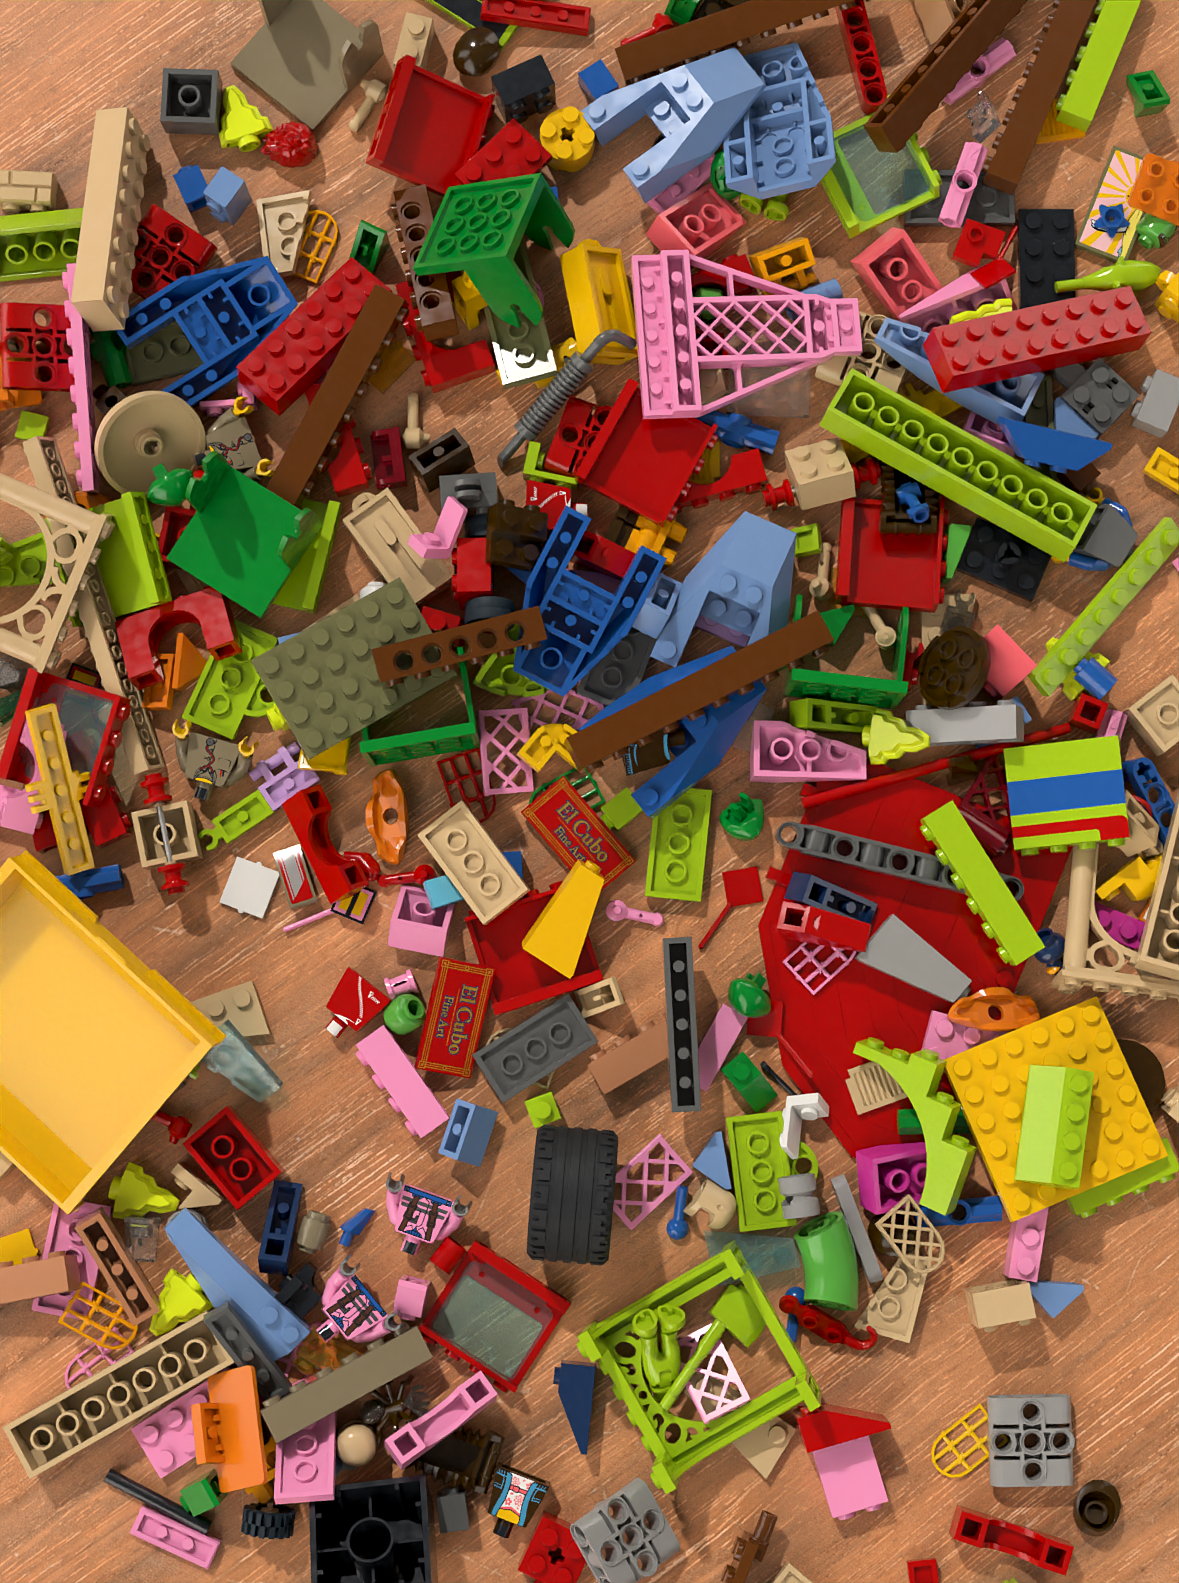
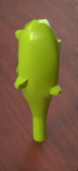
M1120 256L1116 264L1103 267L1079 279L1057 281L1054 284L1056 293L1081 289L1103 292L1131 286L1136 297L1139 291L1157 281L1161 268L1147 261H1125L1124 257Z

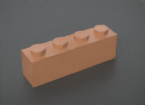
M666 1012L663 1014L665 1020L655 1025L652 1020L638 1028L641 1034L631 1039L629 1035H626L614 1042L616 1046L614 1050L606 1053L602 1049L589 1057L592 1062L587 1066L604 1095L668 1058ZM697 1028V1040L702 1038V1035Z
M100 1207L78 1220L75 1230L133 1325L136 1326L158 1313L161 1306L158 1297L104 1208Z
M65 1250L48 1253V1259L40 1260L39 1256L22 1258V1264L14 1265L13 1261L0 1263V1305L81 1290L77 1255H66Z

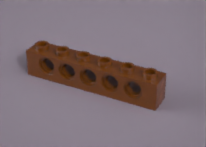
M426 184L395 191L393 193L396 203L391 204L394 220L400 221V225L395 227L399 242H404L405 247L400 248L404 265L409 264L410 268L405 270L408 286H413L415 291L410 293L413 309L419 310V315L414 316L418 332L424 331L427 342L457 335L459 330L446 272L418 276L413 270L415 261L434 221Z
M539 606L374 648L371 649L379 682H386L387 687L404 683L402 677L414 674L415 679L431 676V669L441 667L442 672L459 668L458 662L469 660L470 665L487 661L486 655L497 652L499 658L514 654L513 648L524 645L525 650L541 647V641L546 640L547 635ZM512 624L519 625L522 629L523 634L518 641H513L508 637L507 631ZM485 631L491 632L495 637V643L491 648H485L480 644V636ZM456 639H463L468 646L466 653L461 656L456 655L452 650V643ZM429 646H435L440 652L438 661L434 663L428 662L424 657V651ZM401 653H406L412 658V665L407 670H401L396 665V658Z

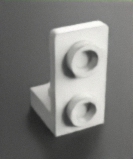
M819 1093L787 1096L786 1108L783 1109L782 1113L784 1128L783 1133L780 1134V1145L791 1159H798L802 1119L816 1120L817 1118L828 1117L829 1105Z

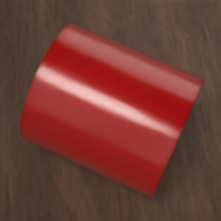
M447 1236L430 1257V1260L450 1275L467 1250L454 1239Z

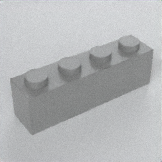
M1000 700L994 706H987L986 702H970L969 707H960L954 710L932 709L931 705H917L915 710L906 711L907 726L919 728L931 736L930 746L1024 742L1023 707L1014 704L1013 700Z

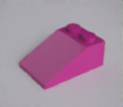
M925 1142L880 1145L856 1151L860 1206L876 1215L887 1213L907 1194L913 1198L917 1205H920L927 1172ZM906 1202L899 1209L905 1208Z

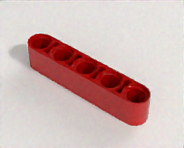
M854 0L856 6L842 11L837 6L835 10L860 108L866 115H870L876 112L887 98V90L864 0ZM854 19L857 20L860 23V25L853 26L850 25L848 21ZM863 45L867 50L860 52L854 46ZM868 70L873 76L865 77L861 74V71ZM876 96L880 102L872 103L867 97Z

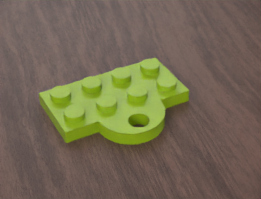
M236 619L234 621L243 652L220 661H216L210 654L182 715L183 719L190 720L191 723L233 741L245 716L252 718L266 717V710L273 707L274 701L267 703L262 700L261 695L266 687L252 665L251 660L274 648L279 643L277 637Z
M783 1111L725 1117L740 1232L797 1225L796 1218L783 1219L781 1202L785 1200V1196L780 1194L778 1178L798 1175L795 1164L800 1158H808L810 1160L811 1170L808 1173H815V1180L817 1178L818 1162L809 1146L800 1141L798 1159H791L781 1148L780 1134L783 1133L784 1128Z

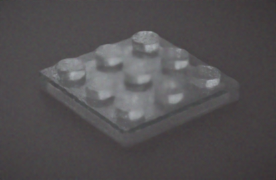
M744 332L751 339L757 334V332ZM763 333L755 341L766 352L774 344ZM774 333V334H775L778 338H780L783 333ZM790 333L783 339V342L793 351L801 344ZM734 335L729 340V345L738 353L746 346V343L737 335ZM777 346L771 354H784L785 352ZM749 347V349L743 355H751L757 353ZM790 367L741 368L742 387L746 388ZM728 368L727 395L736 392L734 371ZM811 368L726 405V414L808 418Z

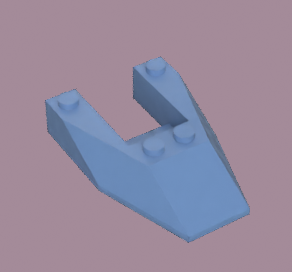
M733 47L602 95L581 110V112L584 113L583 117L595 132V138L602 147L645 115L650 118L663 135L664 139L623 168L631 186L643 202L647 203L712 156L766 86L739 51Z
M744 511L685 577L672 612L659 634L650 657L677 667L700 615L750 636L747 646L787 626L797 533Z

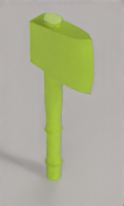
M727 1284L708 1313L715 1320L659 1403V1406L664 1410L669 1411L674 1402L678 1400V1396L693 1374L696 1373L695 1371L701 1362L711 1352L725 1330L730 1332L747 1348L764 1330L766 1322L747 1289L739 1284L738 1287H735L732 1284Z

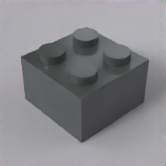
M163 68L160 122L165 133L219 135L223 82L218 70Z

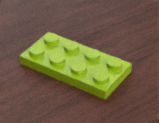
M690 788L652 819L644 897L701 902L712 790Z

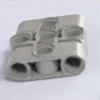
M1013 1394L987 1396V1444L989 1445L990 1485L995 1487L1074 1485L1073 1448L1075 1440L1072 1435L1071 1395ZM1032 1403L1036 1407V1412L1032 1417L1026 1418L1023 1416V1409L1027 1404ZM1035 1433L1037 1436L1035 1445L1025 1447L1024 1438L1026 1435ZM1057 1433H1064L1066 1437L1064 1444L1058 1447L1054 1446V1436ZM999 1434H1007L1008 1443L1004 1447H996V1437ZM1030 1463H1037V1473L1033 1476H1026V1466Z
M635 1478L606 1500L597 1502L591 1511L570 1525L572 1537L598 1583H638L644 1577L653 1575L660 1565L680 1551L677 1537L649 1487L640 1478ZM609 1507L612 1508L613 1517L609 1514ZM645 1517L648 1520V1528L645 1525ZM624 1533L627 1535V1544L623 1539ZM603 1548L606 1552V1559H604L602 1556ZM638 1559H640L642 1563L641 1570L638 1566Z

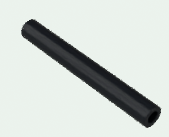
M113 1469L109 1470L104 1479L105 1483L204 1535L207 1534L212 1525V1521L201 1515L194 1517L191 1511L186 1512L182 1505Z

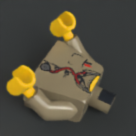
M237 397L234 401V407L224 412L209 428L205 436L206 451L193 454L197 470L203 469L202 459L215 450L225 457L231 467L255 482L261 480L263 476L272 478L275 471L269 470L266 472V469L269 465L274 464V462L268 459L261 460L245 416L241 417V413L250 414L254 409L250 405L243 409L242 404L248 397Z
M176 719L172 726V732L176 735V755L180 769L185 773V777L197 782L193 795L194 798L209 802L213 787L226 790L228 786L235 785L249 772L253 753L259 747L258 741L251 748L246 744L248 736L239 745L191 732L189 736L188 732L192 725L191 721L187 720L185 729L178 726V719Z

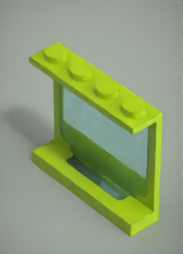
M874 113L833 132L836 162L820 180L849 239L940 197L942 180L936 169L931 170L928 164L930 157L925 147H919L916 141L918 140L917 132L911 136L906 142V146L898 153L879 152L863 127Z

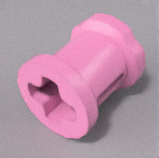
M411 969L406 970L405 974L392 979L384 978L391 1001L403 994L419 993Z

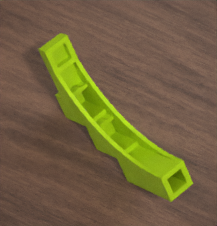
M872 1037L856 1042L853 1053L876 1062L898 1082L910 1099L922 1126L927 1152L926 1180L919 1204L945 1216L956 1209L977 1147L970 1145L969 1140L962 1136H951L962 1104L953 1101L954 1097L944 1092L936 1093L947 1061L938 1058L939 1054L929 1049L917 1051L909 1057L910 1054L898 1048L891 1050L884 1046L883 1041Z

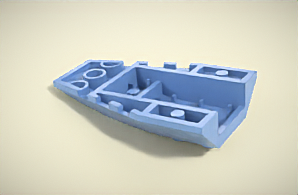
M798 43L745 55L744 59L766 87L723 142L727 188L762 200L816 187L836 162L833 122Z

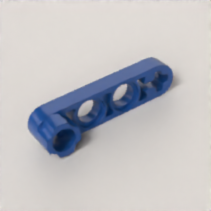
M1142 757L1124 761L1122 763L1124 782L1131 783L1136 795L1151 805L1152 818L1159 825L1158 837L1164 847L1169 827L1166 828L1162 825L1161 816L1164 812H1167L1172 818L1175 804L1150 759ZM1147 780L1152 781V783L1142 785V783H1146ZM1152 787L1159 794V799L1156 803L1151 802L1148 798V792Z

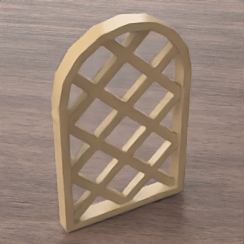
M909 1194L875 1223L902 1262L912 1271L928 1273L938 1268L943 1261L945 1247L940 1234ZM906 1202L905 1211L897 1210ZM910 1203L912 1204V1206L915 1208V1210H916L917 1212H910V1211H909ZM896 1214H905L904 1225H895ZM909 1215L918 1216L917 1227L908 1226ZM891 1216V1224L883 1223ZM922 1219L929 1228L921 1227ZM883 1227H890V1237ZM895 1228L903 1229V1240L894 1239ZM908 1229L917 1230L916 1241L907 1240ZM921 1231H930L929 1242H920ZM934 1235L936 1236L939 1243H933ZM895 1243H902V1252ZM906 1244H915V1255H906ZM920 1245L928 1246V1257L919 1256ZM933 1246L940 1247L938 1258L932 1257ZM906 1258L914 1259V1267ZM918 1259L927 1260V1269H918ZM931 1261H936L935 1264L931 1266Z

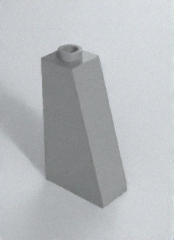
M894 914L889 915L868 940L866 952L859 951L854 957L860 963L950 1003L966 997L971 990L968 987L972 982L971 979Z

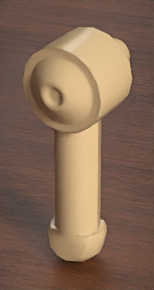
M376 78L370 81L363 79L360 84L365 90L366 99L348 125L349 129L353 132L360 131L362 124L375 103H380L387 95L388 86Z
M411 392L407 397L408 428H406L403 434V443L406 445V449H420L424 443L430 442V434L424 433L419 428V396L417 393Z
M822 543L823 552L819 553L817 578L813 579L809 586L811 594L821 601L828 600L834 591L833 585L828 581L830 554L832 553V546L829 543Z
M860 606L865 611L876 631L875 639L877 645L883 650L892 649L897 642L895 631L891 627L885 626L876 608Z

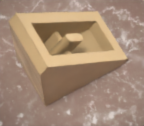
M615 976L574 992L583 1018L625 1003Z

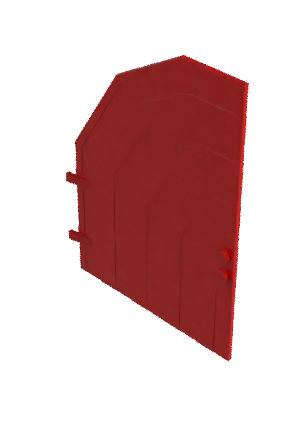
M866 758V780L897 771L882 764L871 765L870 759ZM912 778L806 808L800 824L818 826L936 856L935 851L938 849L932 840L928 842L920 830L922 826L920 820L952 800L958 808L963 798ZM864 780L817 781L815 787L804 783L799 795L807 797ZM972 801L968 802L977 810L986 808ZM993 812L995 821L1006 827L1009 822L1008 816L999 812ZM1011 830L1006 839L1009 846L1001 858L995 856L990 860L999 873L1016 877L1023 883L1024 893L1017 903L1034 930L1038 932L1073 846L1067 847V852L1050 853V849L1039 850V855L1022 856L1021 852L1014 850ZM846 841L838 842L836 849L839 855L848 856L851 852L849 843ZM789 849L781 870L770 866L765 878L774 881L775 885L759 921L758 930L771 1001L784 1002L782 1036L813 1072L814 1077L810 1078L778 1040L782 1066L803 1094L819 1093L829 1105L828 1117L821 1118L851 1157L856 1158V1151L875 1146L925 1142L924 1134H898L897 1110L914 1109L908 1097L857 1115L845 1080L850 1078L849 1069L871 1062V1060L853 1053L856 1042L868 1039V1037L876 1038L883 1041L885 1047L891 1050L894 1048L904 1050L910 1054V1057L912 1053L922 1049L931 1011L948 1014L954 1003L945 1001L860 963L854 957L849 965L841 969L818 992L812 995L783 963L803 942L783 939L777 930L783 901L794 903L784 898L793 872L816 876L877 903L878 905L871 922L869 939L889 915L894 914L972 980L968 985L971 990L966 997L991 987H1004L1014 993L1027 959L1014 966H1011L1009 962H1003L996 950L999 948V945L994 937L989 939L981 927L984 921L979 913L975 915L972 913L966 903L968 896L965 894L805 855ZM895 855L892 858L893 867L897 870H903L906 865L905 858L901 855ZM950 869L947 873V878L951 883H953L950 877L953 874V872ZM1006 882V886L1014 896L1016 893L1015 886L1010 882ZM807 943L804 947L810 952V950L813 951L819 945ZM824 946L814 958L821 963L826 961L835 951L830 946ZM800 949L787 963L794 969L807 956ZM844 949L842 953L849 959L853 950ZM840 956L836 957L824 969L831 975L844 963V960ZM808 961L797 971V974L805 980L817 969V966L812 961L810 963ZM818 973L807 984L814 991L827 977L823 973ZM994 1006L988 1008V1014L993 1020L998 1021L1001 1019V1012L998 1008ZM943 1072L936 1093L944 1092L954 1097L953 1101L958 1102L946 1073Z

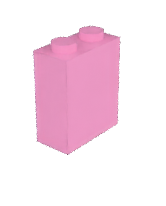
M869 1436L812 1452L829 1511L833 1518L838 1517L839 1520H845L855 1516V1511L865 1508L868 1512L882 1508V1503L888 1501Z

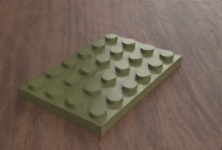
M400 577L251 660L252 665L308 760L457 676L455 670L442 672V668L439 667L430 670L431 676L415 679L414 674L402 677L404 683L387 687L386 682H379L371 649L432 634ZM429 646L424 651V657L428 662L434 663L438 661L440 652L435 646ZM406 653L398 655L396 658L398 668L401 670L409 669L412 665L411 656Z

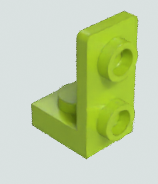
M530 441L523 478L525 480L578 490L579 482L575 481V478L537 470V468H543L545 453L541 452V443Z

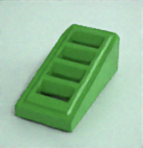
M951 523L946 529L947 546L943 555V561H946L944 578H941L942 583L948 584L954 576L970 536L971 525Z

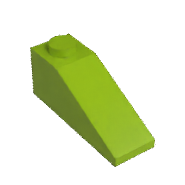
M812 698L790 701L789 724L793 727L812 732L862 734L864 726L867 724L871 725L873 715L878 707Z

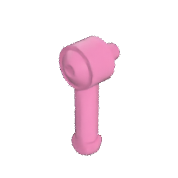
M620 900L611 901L606 907V915L612 921H620L626 918L653 924V926H661L664 922V917L661 913L628 908Z

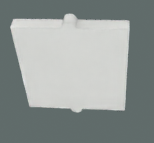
M237 856L220 903L238 909L239 913L246 912L263 919L280 877L279 872L262 866L261 862L254 863Z

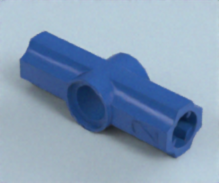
M714 410L696 418L711 427L714 423L718 425L716 434L724 444L739 449L744 447L749 449L759 448V452L771 456L780 433L774 429L755 424L750 418L736 413L727 415Z
M119 864L88 869L70 876L66 874L55 876L80 900L94 897L97 893L123 889L125 882L123 871Z
M999 1195L959 1199L957 1204L963 1205L965 1213L958 1220L953 1219L950 1213L945 1216L921 1204L918 1205L934 1227L1002 1221V1204ZM914 1215V1221L917 1227L918 1216ZM922 1219L921 1227H928Z

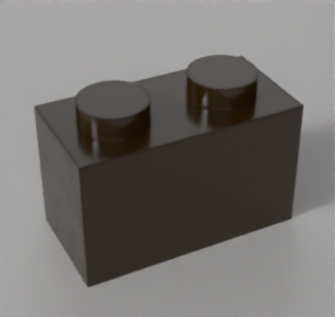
M453 428L409 456L415 476L429 493L440 487L439 476L459 475L475 465L470 446L456 428Z

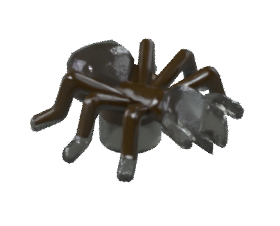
M409 1375L406 1380L400 1382L396 1399L394 1398L391 1386L393 1380L385 1384L388 1397H384L376 1390H373L370 1393L379 1401L368 1400L362 1405L360 1409L361 1420L368 1426H377V1446H380L382 1442L383 1428L386 1424L392 1425L395 1433L399 1430L398 1423L402 1419L407 1423L413 1422L404 1412L405 1410L409 1409L417 1415L429 1412L428 1409L418 1410L430 1404L429 1401L422 1402L424 1399L429 1398L428 1394L420 1391L415 1393L417 1390L424 1389L423 1384L412 1387L405 1400L403 1399L404 1389L407 1385L411 1384L414 1379L413 1375Z

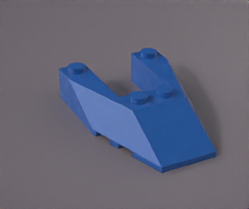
M268 256L219 269L207 270L195 275L180 277L130 309L129 317L126 318L125 329L116 331L125 345L131 349L176 320L204 364L162 391L180 397L194 409L199 405L200 401L207 400L238 377L236 366L288 318L298 303Z
M568 506L564 507L526 583L522 610L539 606L547 639L541 641V647L525 650L524 645L516 647L513 671L563 697L628 634L667 559L642 545L639 546L614 595L565 570L591 521V518ZM521 627L519 628L518 640L523 634Z
M729 646L649 677L597 713L579 730L581 731L736 652L733 646ZM761 681L754 684V690L743 696H740L739 693L730 696V702L718 709L711 706L704 710L705 715L692 722L688 718L679 722V728H683L685 745L669 747L676 758L631 794L648 817L655 818L720 765L722 758L731 744L734 743L738 733L767 691V688Z

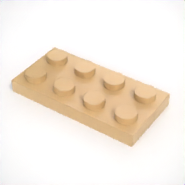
M464 801L458 802L418 834V837L483 925H487L530 891Z

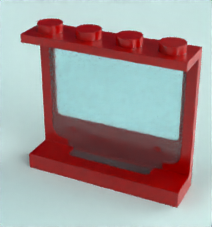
M28 668L0 760V778L17 781L26 785L31 782L35 772L34 758L30 750L20 742L26 721L25 711L51 703L56 704L60 723L65 725L63 730L67 731L65 745L71 770H78L79 774L84 772H90L91 774L89 780L81 782L82 784L88 783L86 792H84V798L79 800V802L86 806L98 807L106 794L105 783L107 777L114 768L113 757L115 750L122 742L123 734L121 731L124 721L128 719L131 712V706L129 705L131 699L46 672L39 673L35 669Z
M475 1239L418 1329L423 1332L421 1334L423 1339L430 1344L435 1345L438 1342L447 1348L445 1353L456 1361L462 1358L470 1363L469 1369L474 1373H478L481 1370L484 1375L486 1374L494 1379L493 1385L501 1391L507 1393L511 1390L515 1393L521 1380L561 1317L570 1307L571 1301Z

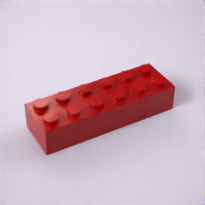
M351 257L236 366L239 383L280 416L332 366L375 284L390 292L392 290Z

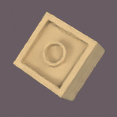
M1173 674L1123 711L1124 714L1128 715L1127 720L1156 756L1165 753L1179 742V681Z
M1011 1279L964 1288L970 1323L979 1329L984 1328L985 1332L995 1331L996 1325L1017 1321L1021 1326L1029 1325L1030 1319L1036 1318L1030 1284L1025 1280Z

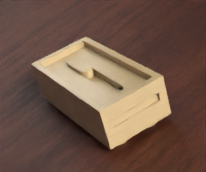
M388 487L376 496L367 492L358 495L353 500V512L342 521L387 584L400 577L418 609L452 585V574L441 559L422 558L408 545L411 534L422 533Z

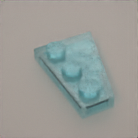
M227 1019L218 1026L227 1037L220 1045L210 1049L201 1061L208 1065L207 1068L215 1074L218 1071L229 1078L232 1085L261 1103L283 1085V1082Z

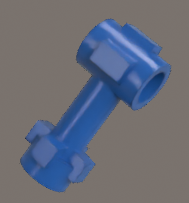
M910 481L895 489L899 504L909 505L910 509L907 510V514L910 519L913 518L916 523H922L928 519L930 510L927 503L921 504L918 498L922 497L917 482L911 483Z

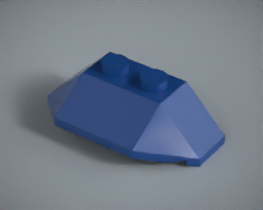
M1001 416L998 417L997 422L1017 456L1025 459L1024 464L1040 468L1041 463L1051 465L1050 470L1066 474L1068 469L1078 471L1112 448V443Z

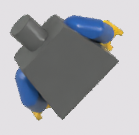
M1094 487L1091 493L1097 496L1098 499L1094 500L1089 496H1085V498L1098 506L1076 548L1066 561L1070 566L1086 571H1106L1109 568H1118L1127 561L1135 551L1132 549V546L1138 535L1132 528L1133 523L1127 508L1109 497L1103 498L1102 490ZM1051 556V560H1052L1053 563H1055V564H1063V563H1064V562L1060 561L1059 559H1057V558Z

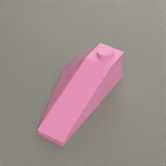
M982 265L970 270L901 313L899 318L901 322L921 328V331L930 333L934 327L948 325L951 316L964 311H976L982 305L993 304L997 299L1010 298L1012 300V311L1017 309L1006 279L985 290L970 275V273L984 266Z
M753 721L750 749V782L784 783L866 780L865 750L837 740L824 738L812 731L793 727L791 724L783 721Z

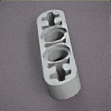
M844 1174L830 1179L841 1212L849 1227L869 1284L881 1281L883 1276L846 1177Z

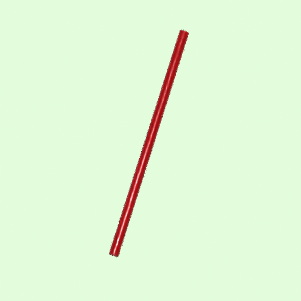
M1069 723L1024 735V742L990 744L801 798L803 809L947 769L946 761L953 757L958 758L971 754L972 760L975 761L1003 753V749L1028 746L1070 734L1071 728Z

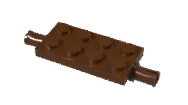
M762 1510L754 1533L751 1534L744 1531L742 1538L736 1537L731 1551L734 1554L732 1564H726L721 1576L723 1583H745L753 1560L757 1562L763 1561L778 1516Z

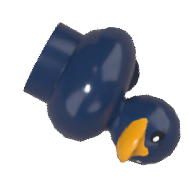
M1044 928L1036 933L1045 948L1034 955L1039 962L1046 964L1048 974L1056 976L1063 968L1061 956L1064 953L1065 938L1060 933L1053 932L1050 928Z

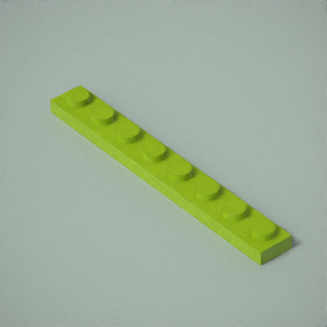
M1164 517L1042 658L1037 667L1030 672L1028 678L1042 696L1050 697L1179 546V528L1172 518Z

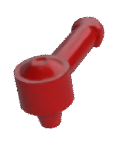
M657 13L654 16L655 19L651 28L628 39H622L620 46L674 28L675 26L668 15Z
M423 864L411 872L389 875L381 874L377 879V883L381 888L414 882L423 886L425 881L436 878V872L431 866Z
M160 1110L151 1118L168 1127L170 1134L169 1142L175 1145L180 1139L187 1138L193 1125L184 1116L172 1117Z

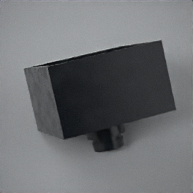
M426 1475L335 1485V1500L309 1502L311 1583H438L434 1504Z

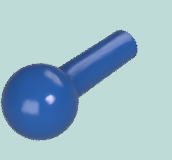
M677 1186L674 1216L666 1226L667 1234L674 1240L685 1238L689 1232V1225L685 1220V1213L683 1212L686 1208L688 1187Z
M794 1286L786 1291L785 1295L795 1296L801 1305H806V1302L803 1301L804 1289ZM788 1314L786 1330L792 1341L796 1342L799 1322L796 1315Z

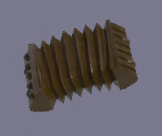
M877 458L876 461L879 463L881 478H879L882 479L880 484L882 486L881 493H883L878 522L879 533L884 535L888 533H893L894 535L936 534L937 507L940 493ZM910 481L911 483H918L922 497L918 498L921 504L927 503L930 510L926 521L916 523L913 518H909L907 510L910 509L909 505H900L895 493V489L899 488L900 485Z
M424 1407L411 1408L409 1417L415 1421L428 1413L430 1409ZM461 1426L405 1468L408 1469L414 1465L415 1473L421 1469L423 1470V1475L428 1476L432 1473L434 1483L442 1478L444 1486L452 1481L454 1488L462 1483L465 1490L472 1485L474 1492L487 1494L490 1482L493 1480L492 1476L497 1464L496 1462L501 1454L505 1437L492 1430H488L485 1434L481 1435L480 1428L473 1434L471 1428L465 1432L464 1427Z

